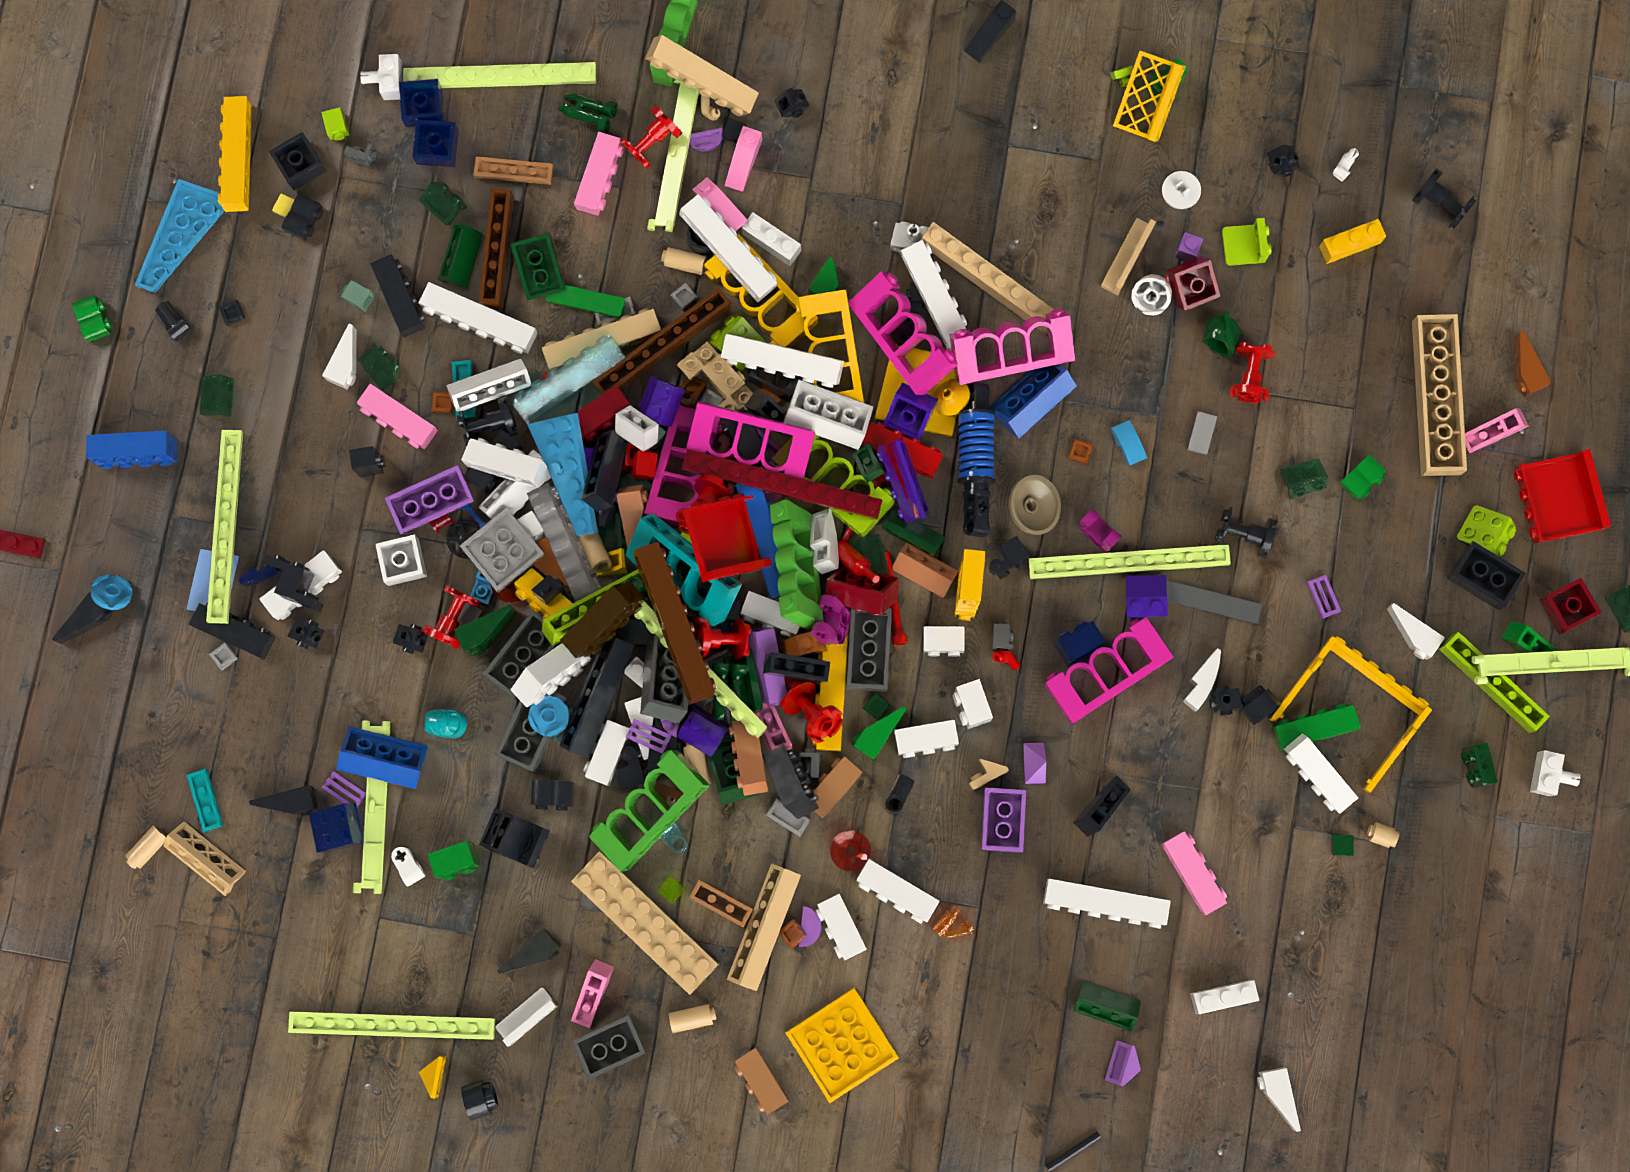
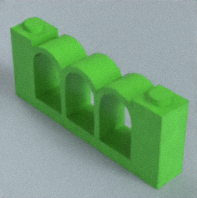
M671 0L667 7L659 36L663 35L684 48L698 0ZM650 64L653 82L672 87L674 78L668 76L665 70L655 68Z
M785 499L770 505L771 523L774 525L773 539L778 548L775 554V562L781 575L778 579V590L781 596L779 597L780 615L808 630L813 628L815 622H824L823 611L819 607L821 600L819 571L813 566L814 549L810 546L812 514Z
M667 750L660 757L661 761L657 764L660 768L652 770L645 778V789H636L629 793L625 802L626 809H618L610 813L607 821L597 823L592 829L593 832L589 835L590 839L620 872L629 871L710 786L678 750ZM662 773L666 774L684 793L672 807L656 790V780ZM642 794L649 796L664 813L653 827L649 825L637 810L636 803ZM623 814L628 815L645 833L634 847L629 844L618 830L617 823Z

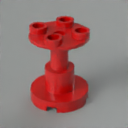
M656 105L650 110L656 119L646 128L648 133L635 146L624 137L620 141L646 169L651 164L642 154L656 140L660 143L669 133L677 139L683 134L674 122L663 114L664 112Z
M1241 342L1240 347L1236 348V353L1249 358L1247 372L1242 373L1241 384L1230 386L1229 396L1231 398L1238 396L1239 401L1248 403H1261V399L1268 402L1270 391L1261 387L1262 375L1259 374L1260 360L1275 358L1276 353L1272 351V346L1262 344L1258 347L1252 346L1251 343Z
M704 474L702 477H699L694 485L699 495L696 502L702 501V504H704V501L714 498L718 502L719 498L730 496L733 499L734 493L730 486L726 488L722 484L724 481L721 478L711 474ZM682 508L676 512V519L680 524L679 529L683 533L689 534L683 510L688 508Z
M446 585L443 590L455 596L446 616L441 615L435 628L425 624L422 632L459 649L461 644L457 638L453 637L455 634L454 629L458 628L460 624L457 619L466 602L480 607L481 601Z
M693 618L695 629L693 635L695 640H699L702 652L700 653L702 658L706 657L710 648H719L721 645H730L735 659H742L743 656L749 655L748 639L751 634V626L746 624L743 619H736L730 633L721 632L719 628H710L706 618Z
M796 681L792 684L791 690L780 701V706L788 715L804 711L805 719L808 721L806 727L807 736L815 743L824 742L823 738L827 736L831 738L842 726L843 719L841 715L843 713L834 705L822 707L820 704H813L812 701L816 694L815 685L810 681Z

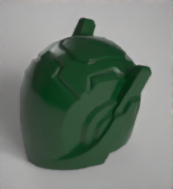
M1224 311L1223 315L1207 318L1202 341L1209 346L1212 352L1225 358H1231L1239 344L1241 330L1238 323L1229 317V312Z

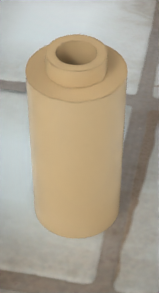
M670 247L667 248V251L663 250L661 262H664L665 267L703 275L705 270L704 264L707 261V256Z
M599 533L579 536L593 571L600 573L609 569L612 562Z
M686 743L687 747L683 748L685 758L711 784L705 753Z
M153 825L125 855L127 858L126 863L134 869L136 867L141 869L165 843L167 834L158 826Z
M707 1004L669 1013L672 1033L713 1025V1020H716L714 1007L710 1008V1005Z

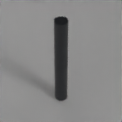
M1096 1131L1045 1165L1048 1171L1052 1172L1100 1140V1134Z

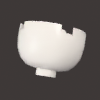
M1150 274L1144 276L1136 283L1132 290L1134 306L1146 315L1161 314L1172 300L1170 283L1160 275Z

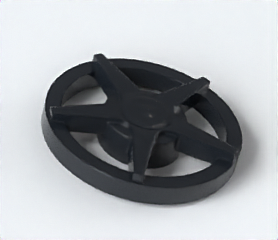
M460 521L454 524L449 529L446 538L449 550L458 557L469 558L467 554H461L462 548L460 546L458 553L454 551L450 540L457 541L461 545L481 528L471 521ZM463 525H472L477 530L470 533L465 531ZM460 526L461 532L458 536L451 537L454 529Z

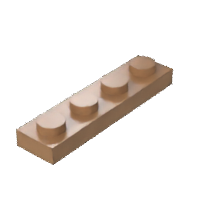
M476 156L473 175L475 178L551 185L554 166L550 163Z

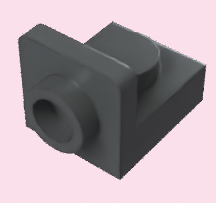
M369 142L365 152L356 146H353V148L346 146L344 155L349 161L369 167L371 162H374L377 151L374 145Z
M804 749V752H800L799 756L801 758H811V762H807V774H811L810 777L812 779H819L821 755L816 753V749Z

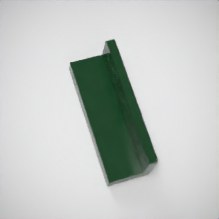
M465 224L454 225L438 276L439 281L443 283L452 282L463 288L468 286L483 233Z
M896 509L891 511L889 517L885 519L882 525V530L913 545L932 557H935L945 539L943 535L916 520L905 523L904 518H900Z
M750 650L749 655L743 656L742 659L725 656L723 658L724 664H729L727 675L728 687L730 688L731 665L750 666L749 673L743 675L740 680L742 681V702L755 714L763 710L753 650Z
M1082 981L1073 1011L1132 1031L1139 1016L1141 1001Z

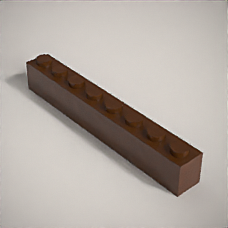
M718 287L592 381L595 388L601 395L617 385L620 391L624 390L732 309L731 302Z
M656 542L635 549L634 559L689 704L713 697L716 684L714 679L709 677L707 672L709 666L706 659H702L700 653L702 652L699 640H695L693 635L695 629L691 621L688 622L686 616L688 614L685 603L680 601V589L677 584L674 585L672 579L674 574L671 566L666 564L665 559H667L664 548H660L659 543Z

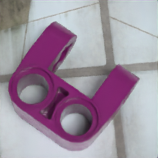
M1091 509L1085 515L1078 526L1105 553L1122 537L1115 529L1113 530L1101 519L1094 509Z
M822 595L819 607L825 612L823 616L824 622H815L811 634L822 644H843L850 624V611L838 598L832 595Z

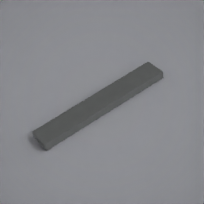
M1166 580L1167 602L1258 624L1262 608L1260 603Z

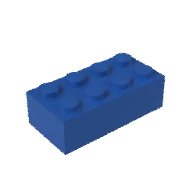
M167 431L86 435V459L99 466L100 469H112V466L131 468L132 465L138 464L140 467H150L151 464L159 463L160 466H170L171 463L178 462L177 439Z

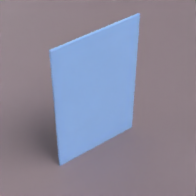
M200 549L186 610L195 611L199 603L206 605L208 602L212 551ZM234 555V558H233V571H232V584H231V589H232V585H233V581H234V576H235V572H236V568H237V564H238V559H239V556H235V555Z

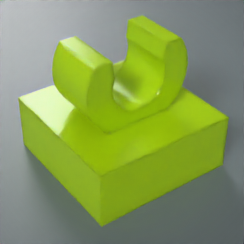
M1127 66L1110 72L1111 79H1119L1121 87L1127 86L1129 82L1128 75L1132 74L1133 66Z

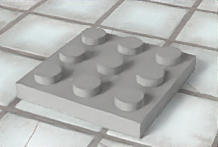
M507 508L460 545L462 550L497 592H500L545 555Z

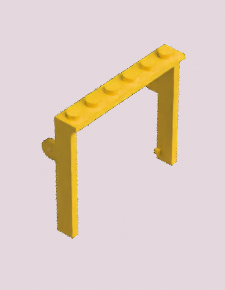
M1332 636L1327 640L1269 719L1272 722H1276L1279 717L1281 719L1284 717L1282 714L1311 674L1318 669L1329 650L1334 652L1418 715L1371 779L1366 781L1367 784L1363 790L1370 793L1432 709L1428 707L1429 703L1420 697L1418 699L1414 697L1408 687L1404 685L1399 686L1395 683L1396 679L1388 673L1383 674L1379 671L1380 667L1377 664L1364 660L1362 653L1354 648L1351 650L1345 646L1346 642L1338 636L1336 638Z

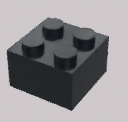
M303 132L269 151L293 191L327 171Z

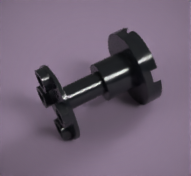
M1436 168L1411 201L1418 205L1423 198H1426L1435 206L1441 204L1456 215L1448 227L1449 229L1450 227L1455 229L1464 218L1462 215L1463 211L1467 213L1475 204V196L1473 195L1465 206L1461 205L1447 194L1449 192L1447 188L1437 182L1443 173Z
M507 397L498 399L500 409L486 413V418L468 423L464 412L460 411V415H457V420L460 427L465 429L466 434H463L466 446L470 438L473 439L472 434L488 429L495 432L507 428L511 437L518 435L517 429H513L517 425L511 407L505 404L508 403Z
M1229 507L1228 510L1224 509L1221 516V521H1224L1222 529L1218 528L1215 540L1219 541L1218 545L1221 546L1226 533L1245 538L1246 543L1258 546L1257 556L1266 559L1268 555L1265 550L1270 551L1276 533V528H1273V525L1276 526L1277 520L1268 518L1264 527L1253 523L1245 526L1230 521L1233 507Z

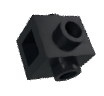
M787 89L774 100L782 117L798 118L809 107L802 89Z
M1281 145L1267 153L1270 169L1274 175L1288 177L1294 174L1293 171L1300 168L1299 157L1295 152L1294 146Z
M910 317L907 318L891 332L898 347L902 346L914 334L915 324Z
M295 618L288 637L296 640V645L308 649L310 646L317 649L325 630L318 628L319 623L310 619L304 622Z
M399 624L392 643L403 647L402 651L414 654V651L423 653L428 635L422 632V627L411 624L408 627Z
M1229 686L1217 687V691L1212 692V696L1209 697L1210 707L1214 708V713L1220 712L1221 716L1233 714L1232 711L1242 708L1239 688L1229 689Z

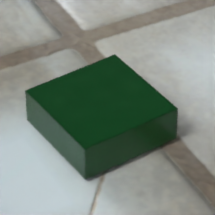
M874 693L862 709L879 721L891 705Z
M1333 834L1332 855L1354 856V835Z

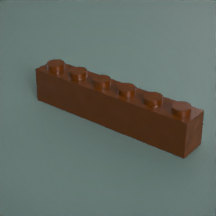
M491 188L479 303L490 309L502 310L514 196L510 189Z

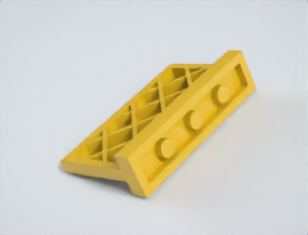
M1139 51L1113 126L1154 142L1159 141L1186 66ZM1143 56L1150 58L1153 65L1144 71L1140 64ZM1162 64L1170 65L1169 73L1161 77L1157 67ZM1155 69L1159 79L1149 83L1145 73ZM1142 75L1146 85L1136 89L1134 80ZM1160 81L1163 87L1162 93L1154 96L1150 86ZM1148 88L1152 98L1142 102L1138 92ZM1135 94L1139 104L1129 108L1127 103L1128 97ZM1153 100L1156 109L1155 112L1148 115L1144 104ZM1141 106L1145 117L1135 121L1131 111ZM1129 113L1133 123L1127 126L1119 124L1121 116ZM1147 119L1149 124L1148 132H1141L1137 123Z

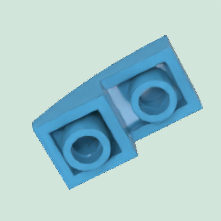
M1130 420L1111 427L1116 444L1121 447L1127 465L1135 464L1147 458L1142 443Z
M479 570L470 596L481 601L480 604L489 607L495 589Z

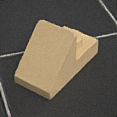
M979 759L978 761L986 774L982 775L980 772L971 777L972 782L969 783V786L974 791L1005 774L1009 769L1006 766Z

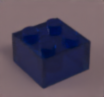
M438 79L399 82L401 119L405 127L444 124L442 86Z
M416 119L412 157L417 165L455 167L459 129L456 123Z
M1086 620L1077 625L1073 633L1067 631L1057 639L1058 642L1055 647L1067 667L1102 647L1106 642L1094 621L1088 623Z
M344 803L309 813L317 853L331 852L364 843L356 803Z

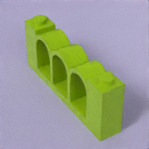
M815 434L810 452L816 449H823L829 454L827 462L809 481L819 483L831 469L840 466L848 469L850 472L848 479L840 489L849 491L854 485L864 484L871 490L869 496L882 499L877 520L856 514L850 515L848 512L829 508L837 518L863 539L894 505L892 494L886 488L882 490L878 486L875 489L872 481L867 483L862 475H855L850 462L844 458H834L828 443L820 440L819 436ZM793 436L772 458L776 466L786 462Z

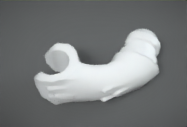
M1352 148L1343 155L1333 171V175L1337 179L1344 181L1351 173L1349 168L1355 162V158L1358 157L1359 151Z

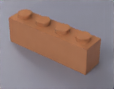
M732 721V725H729L730 736L735 738V742H731L733 754H737L738 758L734 759L735 770L740 771V776H736L738 789H743L744 796L768 792L760 737L757 738L755 735L749 734L741 721Z

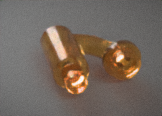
M956 906L950 912L947 910L931 928L941 938L946 939L958 938L969 933L973 935L975 930L967 921L961 924L962 929L949 930L958 920L956 916L961 912Z

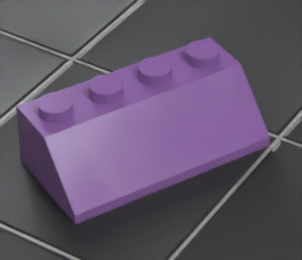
M458 465L385 498L400 534L474 502L467 480Z

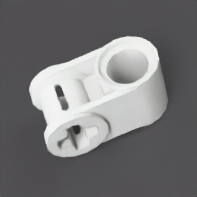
M398 847L393 850L392 861L407 887L426 876L410 849ZM399 852H406V855L404 856V861L398 860L397 857L400 856Z

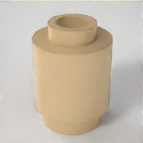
M1375 822L1374 825L1369 826L1367 836L1370 842L1389 848L1390 846H1396L1399 832L1395 831V828Z

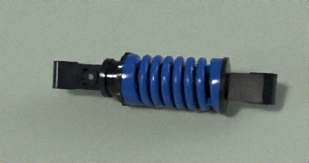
M972 382L967 383L970 390L968 404L964 410L958 413L960 466L957 483L964 485L962 496L964 497L963 531L965 535L985 538L990 531V491L988 490L989 485L995 483L994 469H992L994 467V462L992 461L994 460V454H992L994 452V447L992 446L994 445V440L992 439L994 432L990 431L994 429L995 412L989 410L990 388L988 384Z

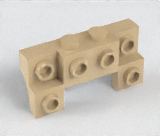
M708 342L703 344L694 353L691 352L677 364V367L682 370L689 380H692L699 373H703L725 399L718 405L719 407L736 411L743 407L753 394L745 385L744 381L746 379L741 372L738 371L736 373L732 368L733 364L726 363V359L721 358V355Z

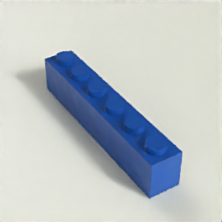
M735 483L737 494L744 493V496L753 495L752 499L745 501L761 559L771 558L772 566L761 569L770 599L780 597L778 579L781 575L775 562V554L778 548L773 539L774 525L771 523V502L769 499H765V491Z

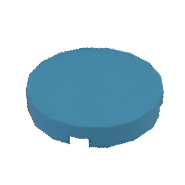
M111 574L98 577L93 581L90 591L91 598L97 605L109 610H118L130 603L132 586L126 579L118 575L116 577L110 576Z
M545 696L537 705L534 703L531 705L528 714L530 726L542 736L551 737L558 735L566 728L569 722L568 707L557 697Z

